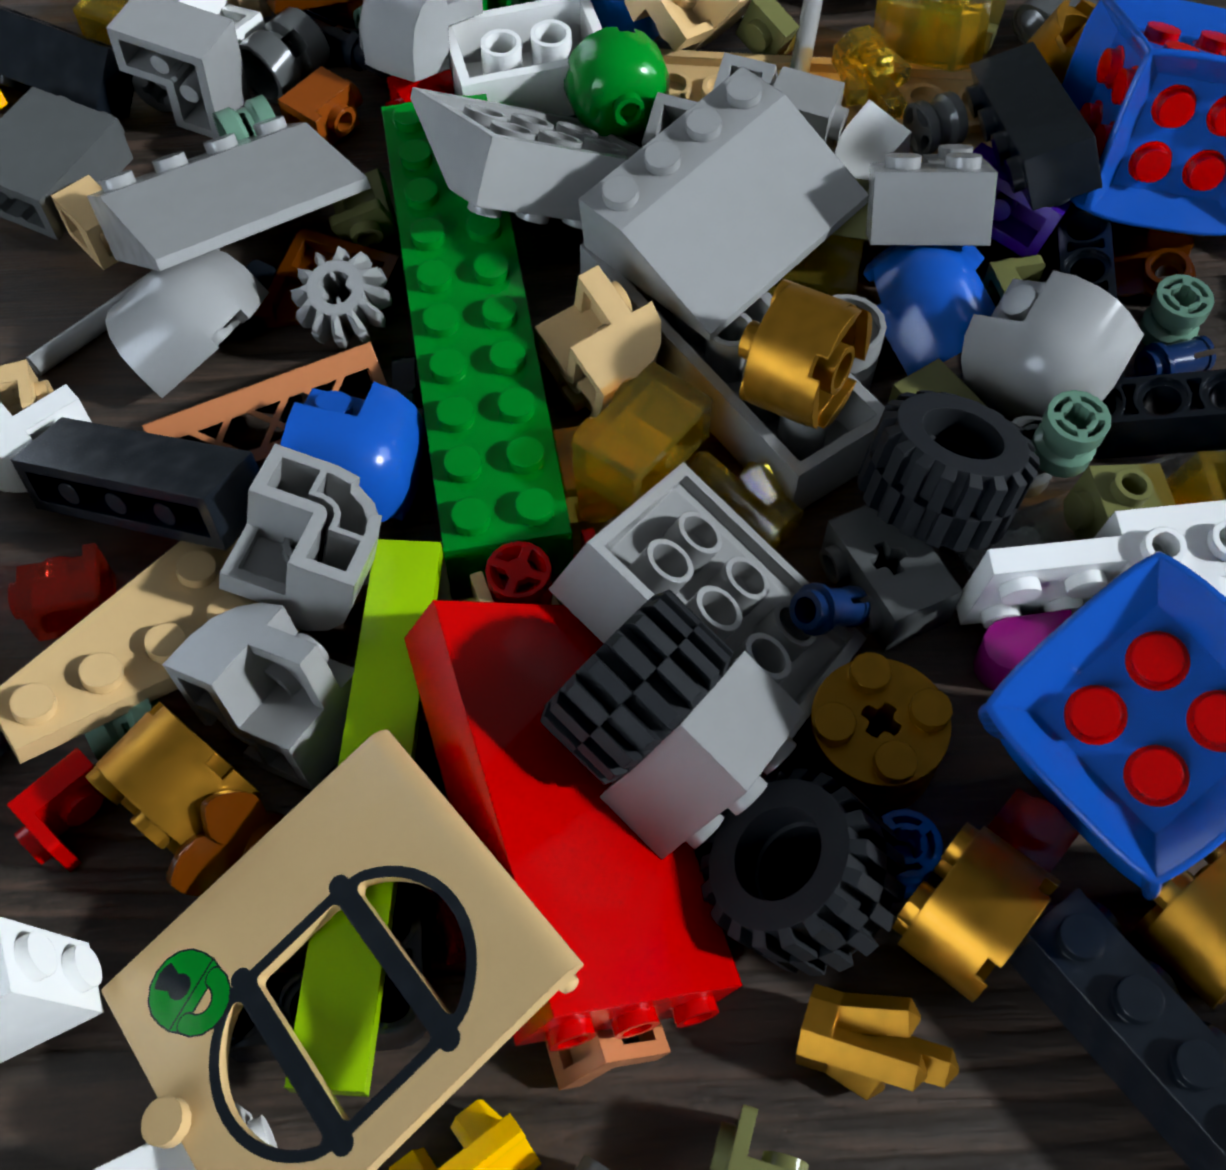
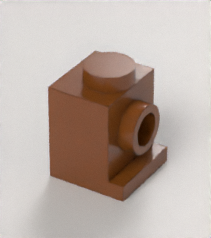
M322 66L278 99L281 114L284 115L286 123L306 122L332 146L359 125L356 108L363 102L359 89L349 79L341 78Z

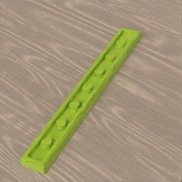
M378 539L375 559L370 571L338 766L366 739L384 729L389 730L415 761L423 706L404 638L430 603L438 598L443 561L441 542ZM387 882L370 886L366 889L365 896L392 932L398 882ZM342 910L338 911L309 939L294 1032L334 1095L369 1097L386 972ZM286 1077L284 1088L291 1093H296Z

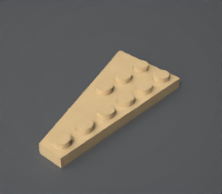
M237 540L226 551L185 541L178 542L0 685V729L20 764L127 714L131 708L147 698L152 702L178 689L162 665L176 649L211 618L237 606L259 603L219 589V573ZM371 568L353 605L366 600Z

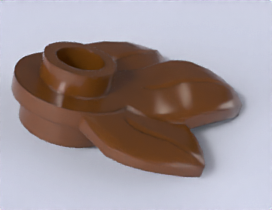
M1111 229L1117 297L1126 298L1145 295L1152 299L1159 282L1163 280L1159 277L1181 274L1196 278V270L1189 257L1194 245L1192 235L1149 229L1147 236Z
M224 790L212 794L201 803L200 812L204 832L190 837L176 851L167 872V883L186 895L201 896L285 815L277 811H266L260 799L246 791Z

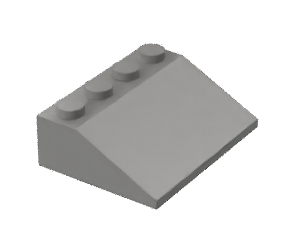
M742 66L578 200L584 247L708 341H711L868 203L869 194L789 98Z
M412 87L410 99L448 188L468 202V210L481 216L500 218L502 211L516 212V216L532 223L548 224L549 218L553 217L562 219V222L569 226L582 229L578 199L641 149L638 145L621 136L613 134L605 137L599 136L597 132L586 128L574 117Z
M284 115L252 125L256 135L237 141L235 133H230L208 140L203 143L206 153L187 159L184 151L158 158L152 161L155 171L135 178L132 170H127L99 180L102 190L87 195L115 260L162 271L371 189L367 176L306 122L286 123Z
M684 462L590 539L548 589L603 643L653 595L671 590L734 652L731 662L745 651L806 711V714L789 735L791 739L810 716L814 697L822 682L834 670L849 663L867 639L856 627H835L827 634L819 636L805 634L796 627L789 613L790 602L800 588L810 583Z

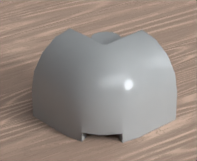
M363 0L358 27L360 47L364 52L365 64L378 71L412 82L420 81L450 69L448 26L483 14V1Z
M213 250L168 269L150 271L108 310L105 323L108 335L120 356L147 385L163 398L218 350V345L241 322L244 323L253 315L269 294V291L244 265L223 251Z
M1053 270L1046 283L1013 278L991 317L974 314L964 336L961 355L963 381L986 407L997 411L1010 421L1023 415L1043 416L1053 397L1065 391L1078 390L1088 392L1103 401L1116 385L1144 334L1131 313L1117 298L1098 285L1078 276Z
M274 444L248 490L247 524L219 573V589L259 603L283 605L298 630L327 631L343 624L374 562L382 515H378L375 503L359 486L360 477L333 463Z
M261 602L237 606L208 620L193 632L162 664L203 724L212 726L218 719L232 735L249 745L243 752L244 758L257 766L312 791L339 761L354 668L329 659L327 651L318 641L307 634L298 633L283 605Z

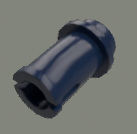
M1202 335L1165 345L1162 342L1150 343L1145 346L1143 351L1137 354L1134 362L1135 373L1139 377L1211 370L1216 362V354L1201 358H1195L1194 354L1214 349V344L1208 337Z
M810 583L800 588L792 597L789 613L795 626L805 634L819 636L827 634L835 627L846 626L851 628L861 626L869 617L871 605L870 602L852 603L851 599H862L868 596L858 586L849 585L842 588H829L825 584Z

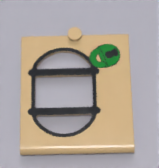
M384 729L366 739L101 989V992L158 1097L146 1108L141 1120V1133L147 1144L169 1149L182 1143L196 1170H377L557 991L563 994L574 991L579 984V979L575 974L584 964L389 730ZM387 882L414 883L431 889L448 904L460 926L466 955L465 980L456 1012L453 1014L449 1012L365 896L368 887ZM340 910L344 912L430 1034L429 1043L351 1119L344 1112L266 988L268 978ZM243 1007L320 1130L322 1140L319 1146L300 1150L276 1148L256 1136L241 1118L231 1093L228 1061L234 1026Z

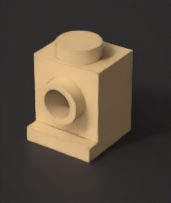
M87 175L51 195L69 235L105 270L119 261L115 260L87 195L101 191L102 188L90 175Z

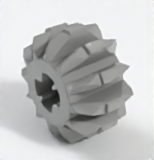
M338 246L333 259L327 261L322 254L315 252L314 262L317 267L313 271L297 268V276L303 286L290 290L292 293L291 299L296 306L300 307L296 312L298 322L303 328H312V336L316 341L323 344L333 337L337 346L346 350L351 335L355 334L361 342H369L370 334L366 328L369 325L385 327L386 318L380 310L392 306V297L389 291L384 289L388 280L383 270L378 267L372 268V262L368 255L361 251L350 259L346 249ZM343 295L346 301L342 302L338 296Z

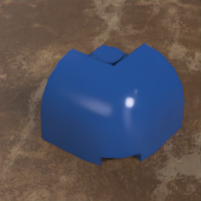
M893 245L878 254L866 265L863 275L869 282L875 280L881 304L877 306L884 314L887 326L885 336L908 376L938 358L945 362L961 353L964 336L973 315L978 314L991 317L996 306L976 272V269L985 258L975 246Z
M375 381L365 400L351 397L340 391H324L312 388L304 404L294 402L280 443L281 446L333 463L359 476V486L375 503L378 515H382L381 522H385L393 517L403 521L410 512L426 473L429 450L426 423L416 406L397 390Z

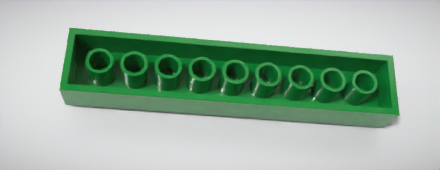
M486 94L461 95L463 97L488 101ZM412 102L382 106L438 517L451 591L471 588L469 575L480 571L483 572L487 583L485 569L488 558L497 548L515 541L530 542L540 547L549 557L552 575L561 574L572 561V530L510 213L502 211L500 218H489L468 210V202L448 188Z

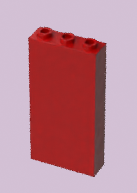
M433 600L405 636L404 640L448 801L584 964L575 974L579 979L576 989L567 994L557 991L513 1035L515 1046L547 1041L550 1051H562L590 1041L596 1036L595 1031L613 1029L616 1039H625L640 1035L657 1027L660 1024L659 1020L674 1018L676 1027L683 1028L704 1022L719 1013L717 1002L743 985L723 929L716 924L709 914L714 906L703 899L701 885L705 883L702 872H700V865L694 849L685 841L661 860L600 798L613 782L603 785L540 722L546 703L604 643L574 616L565 605Z

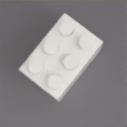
M538 0L484 10L483 14L448 26L450 67L452 69L454 93L458 96L486 94L487 100L490 102L564 116L575 115L564 90V79L566 80V74L569 70L568 59L571 52L586 36L602 29L591 0Z

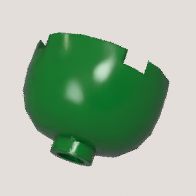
M617 26L605 27L586 36L571 52L568 59L569 70L566 74V80L564 79L566 96L580 123L586 128L597 132L599 136L605 137L613 134L625 139H632L645 133L657 92L669 95L670 78L663 56L657 44L640 30L634 29L636 33L630 31H619Z

